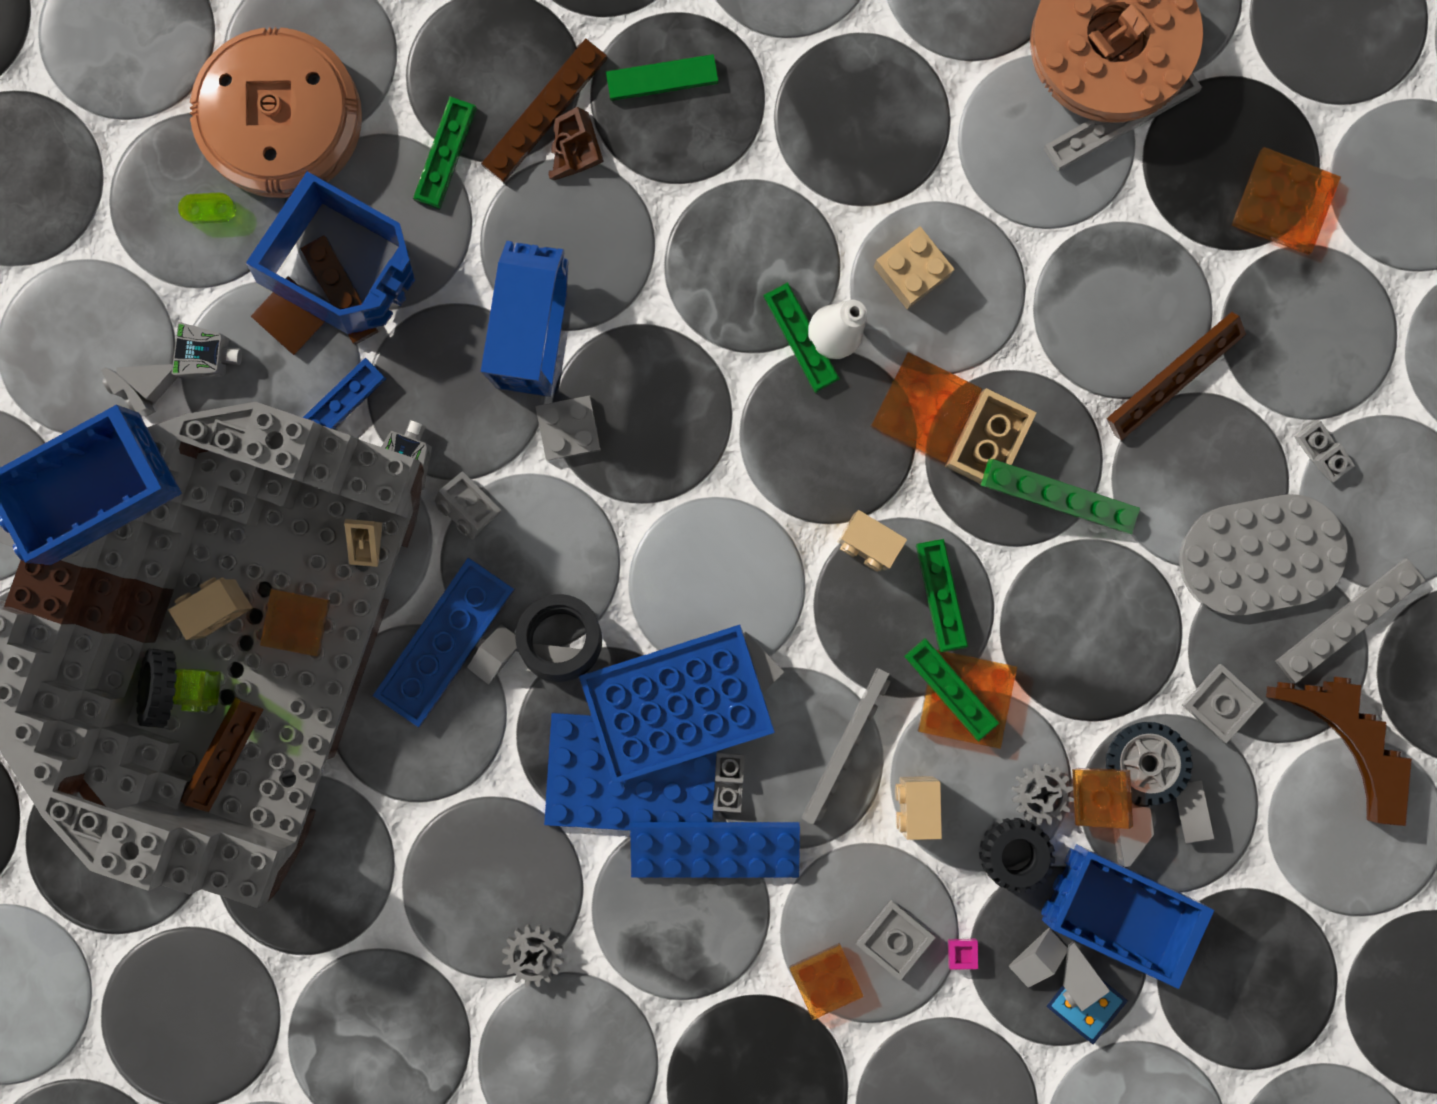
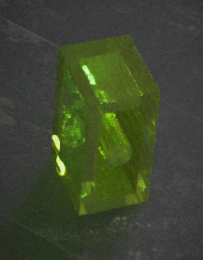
M195 668L176 669L177 679L175 682L176 690L175 696H173V704L181 705V711L188 712L207 711L208 706H217L222 671Z

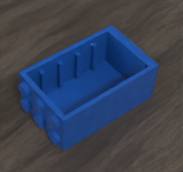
M116 404L0 467V525L7 533H10L15 543L13 544L14 552L25 563L52 565L181 495L182 492L141 415L136 411Z
M1076 844L1075 848H1071L1065 857L1064 863L1067 865L1063 874H1059L1054 881L1053 889L1055 892L1051 900L1048 899L1042 908V921L1052 930L1179 989L1214 910L1183 893Z

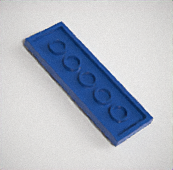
M467 558L379 685L373 697L415 726L420 727L515 589L472 559Z
M631 822V878H799L800 822Z

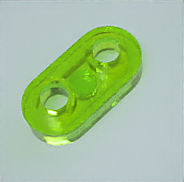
M225 193L188 194L179 201L178 212L183 219L192 224L222 223L234 217L236 204ZM226 205L225 212L219 213L220 206ZM198 206V213L192 214V209Z

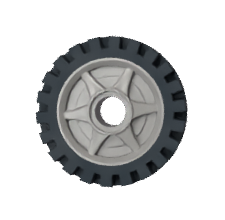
M1140 722L1126 727L1114 737L1106 753V771L1115 790L1127 800L1145 806L1161 805L1178 797L1187 787L1193 768L1191 751L1188 749L1186 741L1180 737V734L1170 727L1156 722ZM1145 756L1153 757L1156 762L1155 769L1151 772L1144 770L1142 767V759Z

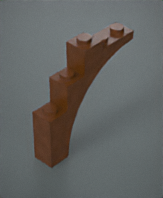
M1334 677L1333 682L1323 681V687L1305 685V690L1294 689V683L1277 682V687L1267 686V698L1286 701L1308 710L1326 722L1341 737L1352 753L1363 779L1366 794L1367 820L1380 824L1406 826L1412 759L1401 757V751L1384 749L1387 722L1376 720V715L1359 713L1361 685L1351 684L1352 678Z

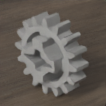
M1046 763L1043 766V770H1041L1038 764H1033L1032 772L1024 768L1023 771L1026 776L1024 778L1016 776L1015 779L1020 784L1019 786L1012 787V790L1018 793V796L1012 798L1014 803H1020L1016 809L1017 812L1023 813L1026 811L1024 818L1030 821L1034 817L1037 825H1041L1043 819L1047 824L1051 825L1052 817L1061 821L1062 815L1060 812L1062 810L1070 812L1066 803L1074 802V798L1068 796V792L1073 791L1074 788L1065 785L1070 778L1066 775L1059 777L1061 769L1056 767L1051 772V765ZM1045 776L1052 777L1058 785H1049ZM1032 780L1033 784L1029 790L1025 791L1028 783ZM1041 788L1050 791L1044 795V800L1034 797L1041 793ZM1060 798L1058 804L1053 808L1056 799ZM1027 803L1038 804L1040 812L1033 811Z
M527 924L525 932L517 928L514 932L516 938L509 936L507 939V943L511 947H504L502 951L508 955L502 963L504 965L510 964L507 975L515 973L517 976L514 982L518 983L521 979H524L525 987H528L531 981H535L536 986L540 987L543 978L546 982H551L552 977L550 973L557 975L560 971L555 964H562L564 958L558 956V954L563 952L564 947L556 946L560 937L555 936L551 938V928L542 932L541 924H538L535 930H532L530 924ZM531 937L539 938V939H541V940H543V941H542V942L533 941V940L531 939ZM519 945L521 956L516 960L515 949ZM540 950H542L539 956L537 957V960L535 958H531L525 961L530 951L532 953H535L536 951L539 952ZM551 950L552 959L548 966L545 956ZM524 969L534 970L535 973H528Z

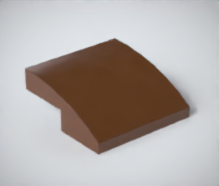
M287 276V277L285 278V279H287L288 281H290V282L294 283L295 285L299 286V285H298L293 279H291L289 276ZM274 292L251 315L260 326L293 355L298 352L325 322Z

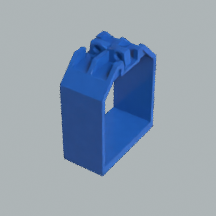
M308 171L246 262L256 283L346 334L386 325L393 315V312L389 310L390 305L394 303L401 306L406 299L402 289L408 291L415 281L400 223ZM322 204L399 246L373 284L362 305L340 310L276 274Z
M506 241L498 262L481 373L496 389L551 397L567 298L569 261L564 258V249L539 248L538 245L516 243L514 248L512 241Z

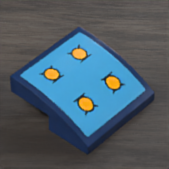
M1102 980L1110 992L1081 1011L1078 1005L1075 1008L1071 1007L1063 996V993L1067 990L1062 986L1046 1007L1093 1045L1128 1002L1125 997Z

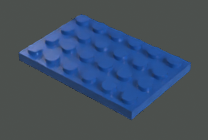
M741 624L579 676L613 784L775 733Z
M552 713L544 825L630 830L631 822H712L717 751L613 784L592 716Z

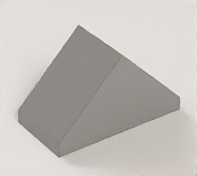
M173 364L116 368V372L145 399L155 403L178 378L172 375Z
M501 624L479 647L467 668L490 685L517 650L515 634Z
M1048 928L1009 965V968L1029 988L1055 974L1067 954L1068 948Z

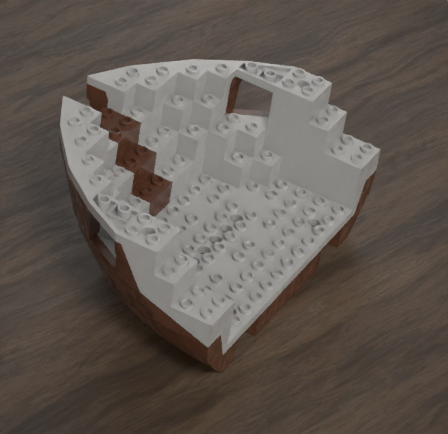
M251 402L188 413L147 427L182 494L52 565L25 563L20 560L6 601L0 600V751L43 819L90 871L147 891L162 885L191 895L202 889L259 908L271 900L280 889L282 881L289 872L307 838L316 812L310 806L326 760L335 757L389 602V599L383 597L401 546L408 548L417 522L424 468L422 463L415 458L359 440L351 435L322 426L306 418L258 402ZM345 519L382 523L378 567L370 566L367 571H361L357 565L349 564L344 525ZM0 525V543L13 547L15 543L10 533H7ZM214 577L217 580L224 577V579H236L252 608L260 609L263 614L262 621L255 625L249 618V614L253 610L251 609L205 638L186 640L168 610L176 605L174 601L189 592L193 595L200 591V585ZM265 581L269 582L272 586V593L266 598L259 594V586ZM245 635H249L254 642L252 649L249 651H244L240 646V640ZM149 648L172 650L176 656L177 669L175 674L178 673L175 700L173 696L174 703L172 710H170V719L164 728L139 726L137 721L136 707L138 702L136 700L138 681H140L139 674L143 658ZM235 662L241 663L244 667V673L240 678H235L230 671L232 664ZM186 672H187V675H188V684H189L188 699H187V692H186V699H185V691H184V683H185V674H186ZM225 689H230L235 697L256 704L264 710L208 813L186 806L180 800L231 704H224L221 699L222 692ZM286 770H290L296 775V782L293 786L285 785L282 780V775ZM78 792L80 793L82 798L77 797Z

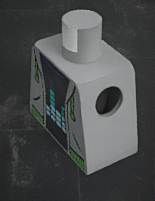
M178 322L172 375L181 379L223 377L226 372V364H241L242 350L229 348L228 337L214 331Z
M410 420L404 435L391 431L381 447L420 461L424 468L422 478V490H424L432 446L420 441L426 426Z

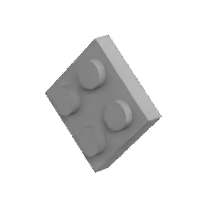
M590 395L536 406L546 461L601 451Z
M1218 664L1182 706L1221 742L1227 744L1264 702L1222 664Z
M890 900L858 939L856 945L901 981L936 937L895 902Z

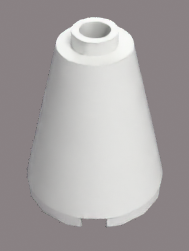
M847 300L820 308L812 316L808 326L810 341L812 340L818 353L830 359H842L854 353L862 340L867 320L866 307L860 301Z

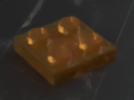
M271 589L260 646L319 656L330 600Z
M1072 769L1075 825L1122 829L1133 827L1130 770Z
M840 943L789 966L812 1020L864 997Z

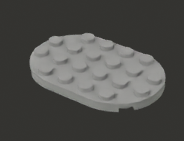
M1296 494L1258 499L1219 507L1199 517L1182 541L1179 554L1180 572L1191 595L1212 611L1233 616L1260 613L1306 604L1327 594L1339 581L1345 569L1348 554L1347 540L1343 527L1334 513L1315 499Z

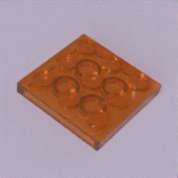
M1263 147L1256 160L1232 226L1309 255L1313 252L1341 176Z
M908 352L870 427L942 463H946L982 388Z
M950 652L939 653L1000 724L978 742L927 684L917 731L1001 749L1017 667Z

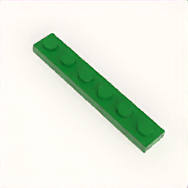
M988 459L981 482L983 487L1126 534L1133 533L1140 510L1139 507L995 459Z

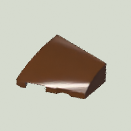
M576 107L555 118V140L552 143L551 153L555 154L553 171L549 170L548 174L551 180L577 174L604 162L589 112Z

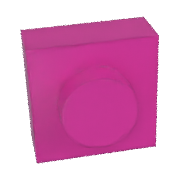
M948 939L949 969H978L977 939Z

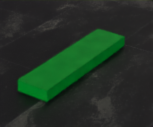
M714 54L606 71L611 101L718 84Z
M451 96L449 97L414 193V201L439 210L441 209L477 109L476 105Z
M788 282L764 294L763 298L814 393L839 381V377L829 358L819 354L812 340L810 341L808 336L809 321Z
M944 539L916 544V550L939 653L967 648V638Z
M926 638L904 655V658L978 742L1000 724Z

